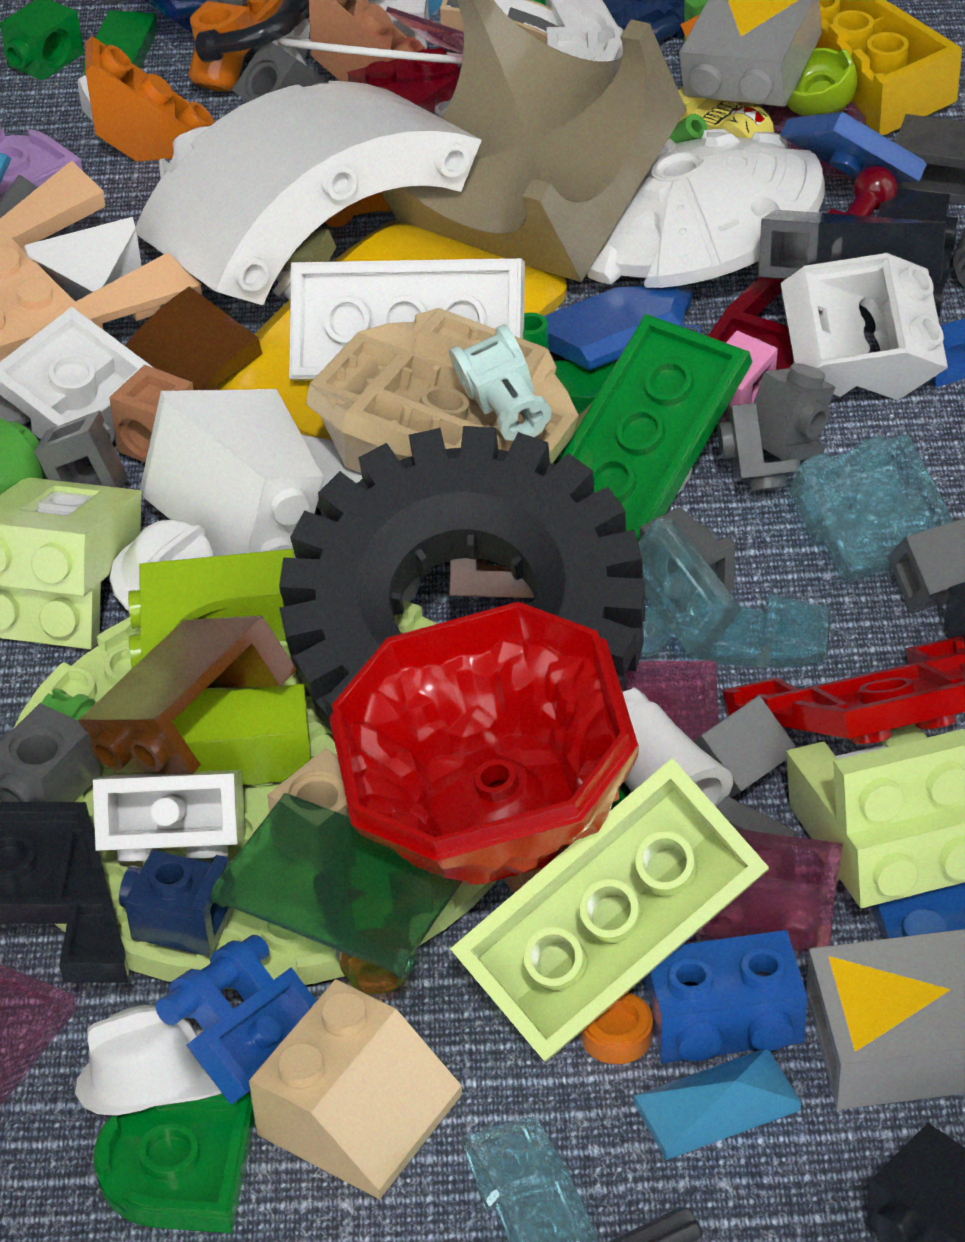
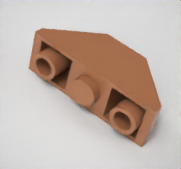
M309 0L310 41L408 52H417L425 49L416 38L412 36L407 37L392 23L387 12L375 3L370 4L367 0ZM311 50V56L339 81L347 82V72L367 67L376 61L396 59Z

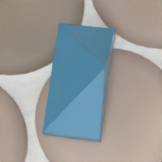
M767 1049L758 1050L634 1095V1105L665 1160L801 1110L800 1099L775 1058Z

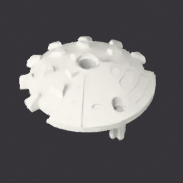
M726 129L704 130L701 139L675 143L669 138L587 272V276L595 281L610 285L621 275L646 278L644 282L645 288H664L713 279L747 267L759 261L762 218L774 210L819 211L825 194V180L820 161L815 153H812L810 150L787 149L788 143L780 134L767 131L754 132L752 138L735 137L733 134L728 133Z

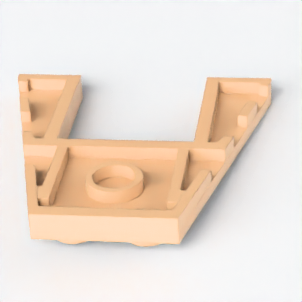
M71 161L0 218V361L70 307L75 308L103 329V323L133 314L136 321L151 317L161 308V305L169 302L189 286L202 295L201 283L182 268L181 264L173 256L166 253L91 294L74 301L36 262L27 259L23 251L24 245L38 242L105 207L104 191Z

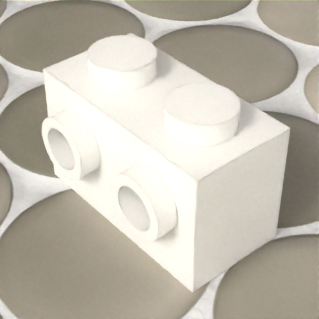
M242 770L194 772L193 774L112 775L93 779L96 850H117V861L147 860L151 850L159 851V848L186 847L187 858H213L216 855L228 856V845L238 844L245 839Z

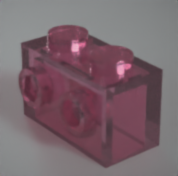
M736 829L766 863L769 870L696 933L725 939L787 930L794 950L831 946L838 901L843 843Z

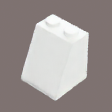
M277 389L161 391L140 486L143 498L170 520L187 522L192 526L199 524L207 530L206 538L210 542L214 556L293 549L290 536L304 510L315 514L319 498L318 492L321 490L324 476Z

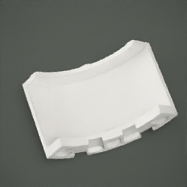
M329 81L328 84L307 87L300 85L289 86L264 94L239 106L217 120L195 138L190 144L193 149L172 173L167 170L158 182L144 206L136 225V232L139 237L161 253H169L181 264L182 268L215 292L263 305L274 281L295 250L315 229L345 207L382 191L408 186L443 187L461 192L481 139L387 89L369 84Z

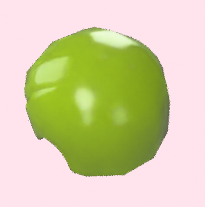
M814 48L786 104L788 108L800 116L843 111L853 100L857 90L858 73L849 52L846 49L837 52L830 48Z

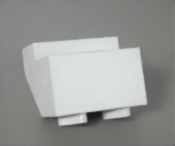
M889 253L806 265L781 282L794 362L806 364L822 371L825 374L824 381L836 387L834 395L841 397L858 386L889 398L900 400L948 368L943 345L944 335L939 325L933 296V282L927 268ZM859 305L865 307L874 318L876 324L874 335L880 346L879 352L869 353L870 346L864 336L865 321L861 316Z

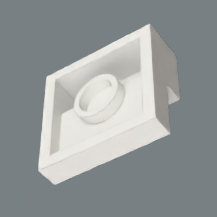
M70 307L0 361V395L31 418L32 433L40 439L46 430L100 410L105 420L103 426L112 443L115 437L109 397L144 364L152 366L75 308Z

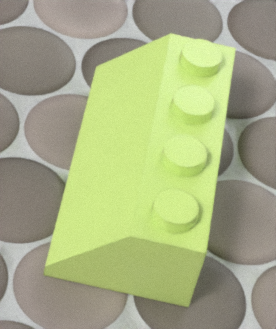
M671 758L609 812L598 833L573 842L450 949L540 1057L547 1062L765 874L769 867L676 761Z

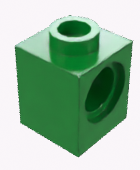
M34 0L0 22L4 44L3 51L7 66L42 81L84 54L78 11L55 1Z

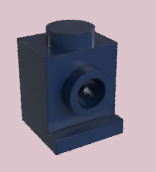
M151 850L142 868L130 866L121 881L119 903L121 907L126 908L131 939L211 957L236 906L230 858L216 855L213 862L210 863Z

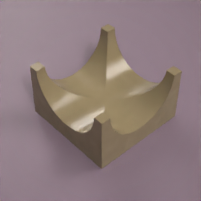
M457 0L464 31L463 59L455 92L442 119L481 139L478 151L461 192L443 187L408 186L385 190L381 193L398 222L419 227L506 259L521 258L525 261V266L582 282L686 110L652 27L649 23L631 19L620 36L623 46L622 58L613 61H592L566 54L538 40L509 18L494 0Z

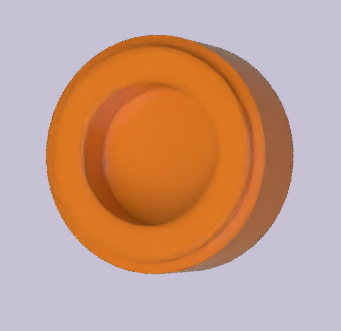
M627 992L581 1032L582 1045L593 1058L608 1064L633 1062L642 1057L652 1044L653 1015L644 1000Z

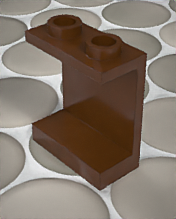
M263 616L183 620L78 721L84 730L89 732V737L92 740L90 747L95 757L114 773L193 774L201 764L172 721L206 688L280 687L297 669Z

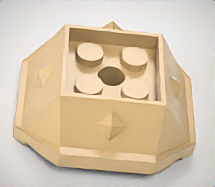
M441 308L416 314L414 322L386 323L357 332L309 385L306 405L321 416L345 467L360 473L358 457L387 443L398 460L412 456L409 434L441 428L445 449L461 448L463 426L495 427L498 449L509 451L513 441L505 440L497 428L498 416L495 411L484 415L476 400L469 398L456 375L449 356V349L459 346L464 350L494 336L495 329ZM514 336L528 365L534 395L543 397L551 408L550 421L545 425L543 431L534 438L549 443L550 464H552L572 438L578 414L566 388L555 375L557 367L548 348ZM518 413V422L524 423V419L522 418L520 413Z

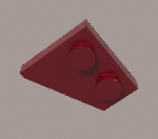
M442 47L417 51L419 53L448 55ZM394 59L391 61H376L367 67L349 71L347 74L348 82L364 83L387 89L417 106L433 112L439 103L449 101L453 97L461 69L457 64Z

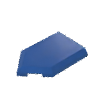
M681 285L664 288H645V286L615 287L545 315L544 317L548 320L549 350L588 370L603 366L619 359L645 314L684 327L685 311L691 306L693 291Z

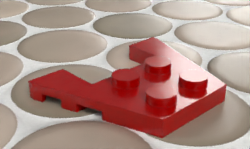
M961 636L908 647L905 648L907 665L798 689L784 680L775 677L722 689L726 715L730 716L760 695L782 727L851 739V742L855 744H870L887 740L892 736L891 729L915 724V727L919 729H935L949 726L956 722L955 714L965 712L964 639Z

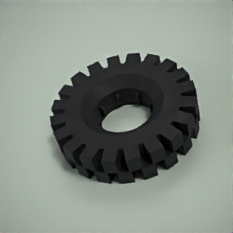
M463 426L461 448L445 449L441 428L409 434L412 456L398 460L389 445L385 443L358 457L363 479L355 483L339 471L318 492L322 515L319 516L304 510L290 536L295 558L283 557L279 589L284 607H280L284 633L292 663L297 669L295 671L300 684H304L305 698L312 696L316 715L331 732L332 727L329 716L333 712L332 704L386 638L402 634L395 624V615L403 614V593L419 575H425L429 572V568L449 560L461 558L476 560L478 558L501 564L512 571V576L515 580L523 579L530 588L535 600L527 602V605L598 631L599 637L607 640L622 692L627 691L626 671L636 672L644 644L643 622H646L643 563L635 530L626 531V511L608 486L596 493L594 492L593 470L569 453L555 466L550 464L549 443L518 432L509 451L498 449L495 427Z

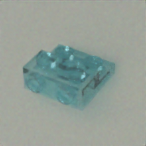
M908 433L887 440L883 436L873 437L860 443L854 450L833 457L828 453L813 456L799 466L789 488V493L813 542L824 540L845 583L891 569L887 556L906 536L954 522Z

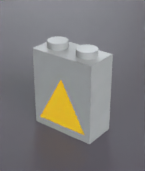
M708 0L679 52L684 96L785 107L822 34L819 0Z
M965 929L809 948L807 1000L837 1110L965 1094Z

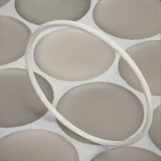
M282 37L279 39V43L283 46L356 55L462 64L463 54L448 52V55L312 42L306 38Z

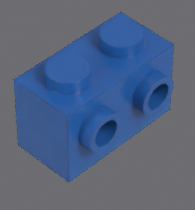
M787 930L683 944L645 976L644 996L653 1015V1033L661 1064L683 1060L703 1061L717 1055L767 1049L773 1051L787 1045L804 1043L807 994Z

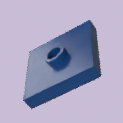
M844 112L792 117L787 119L780 134L782 138L803 150H810L812 153H815L818 159L854 180L865 168L882 166L894 174L897 183L918 182L927 165L920 157Z

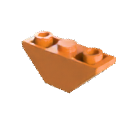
M93 36L85 42V72L95 135L134 161L160 160L161 158L172 159L174 155L173 141L176 137L195 128L211 126L215 123L212 115L204 106L194 101L188 102L172 91L170 85L162 77L153 73L147 74L131 63L129 57L114 45L106 46Z

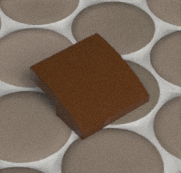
M190 286L153 314L125 344V347L153 368L193 382L194 390H219V383L262 355L259 338Z

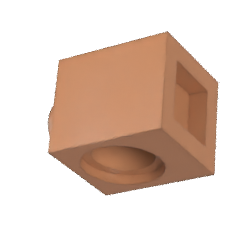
M145 364L109 397L118 452L146 463L161 391L194 390L193 382Z

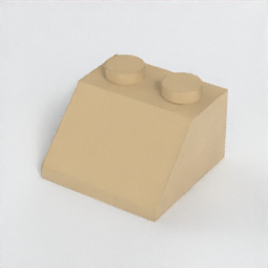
M337 979L332 982L249 1080L258 1136L379 1200L462 1095V1085L396 1008Z

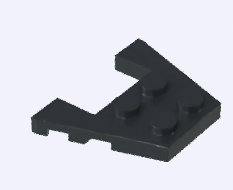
M0 802V923L67 924L59 963L63 982L128 983L129 970L126 954L120 938L99 850H96L95 835L86 802Z

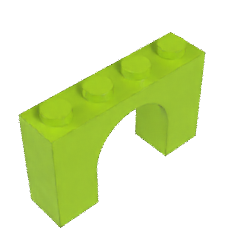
M293 549L139 563L140 590L128 591L132 629H141V634L129 635L131 668L138 664L183 620L263 616L278 641H285L286 637L280 613V607H284L279 589L283 557L294 558ZM304 684L229 691L206 688L172 721L201 764L195 772L242 770L243 785L283 782L311 760Z

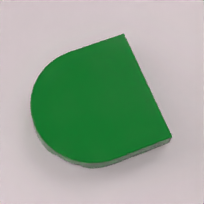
M246 1093L232 1105H230L223 1094L200 1100L153 1106L141 1111L122 1114L118 1118L117 1115L112 1116L100 1130L93 1153L97 1182L104 1200L121 1217L138 1225L160 1229L233 1234L255 1124L251 1093Z

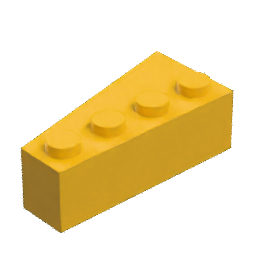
M819 0L822 34L815 48H830L837 52L846 49L849 52L858 73L857 90L849 105L871 129L884 136L901 128L905 114L928 116L957 102L962 47L887 0Z

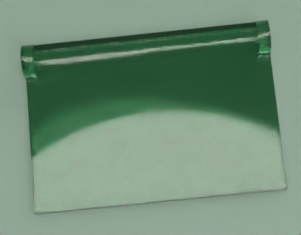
M284 793L216 881L211 893V901L222 907L229 906L391 971L392 975L406 979L414 966L415 950L462 883L418 868L409 863L407 859L402 858L392 848L362 836L351 825L350 817Z

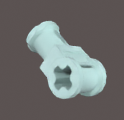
M506 324L496 327L494 336L464 350L459 346L449 349L452 365L465 392L470 399L476 400L484 415L495 411L498 416L497 428L505 440L514 441L518 432L536 437L543 431L545 425L551 419V408L543 397L534 395L528 365L513 333ZM518 413H520V415L524 419V423L518 422Z

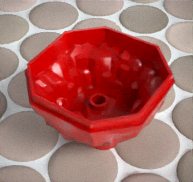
M521 602L507 604L386 638L332 704L333 712L329 716L351 825L362 836L392 848L412 865L432 874L441 875L446 879L457 880L465 885L490 883L544 868L576 840L598 833L609 815L612 803L619 799V788L631 772L639 752V745L607 640L599 637L598 631Z

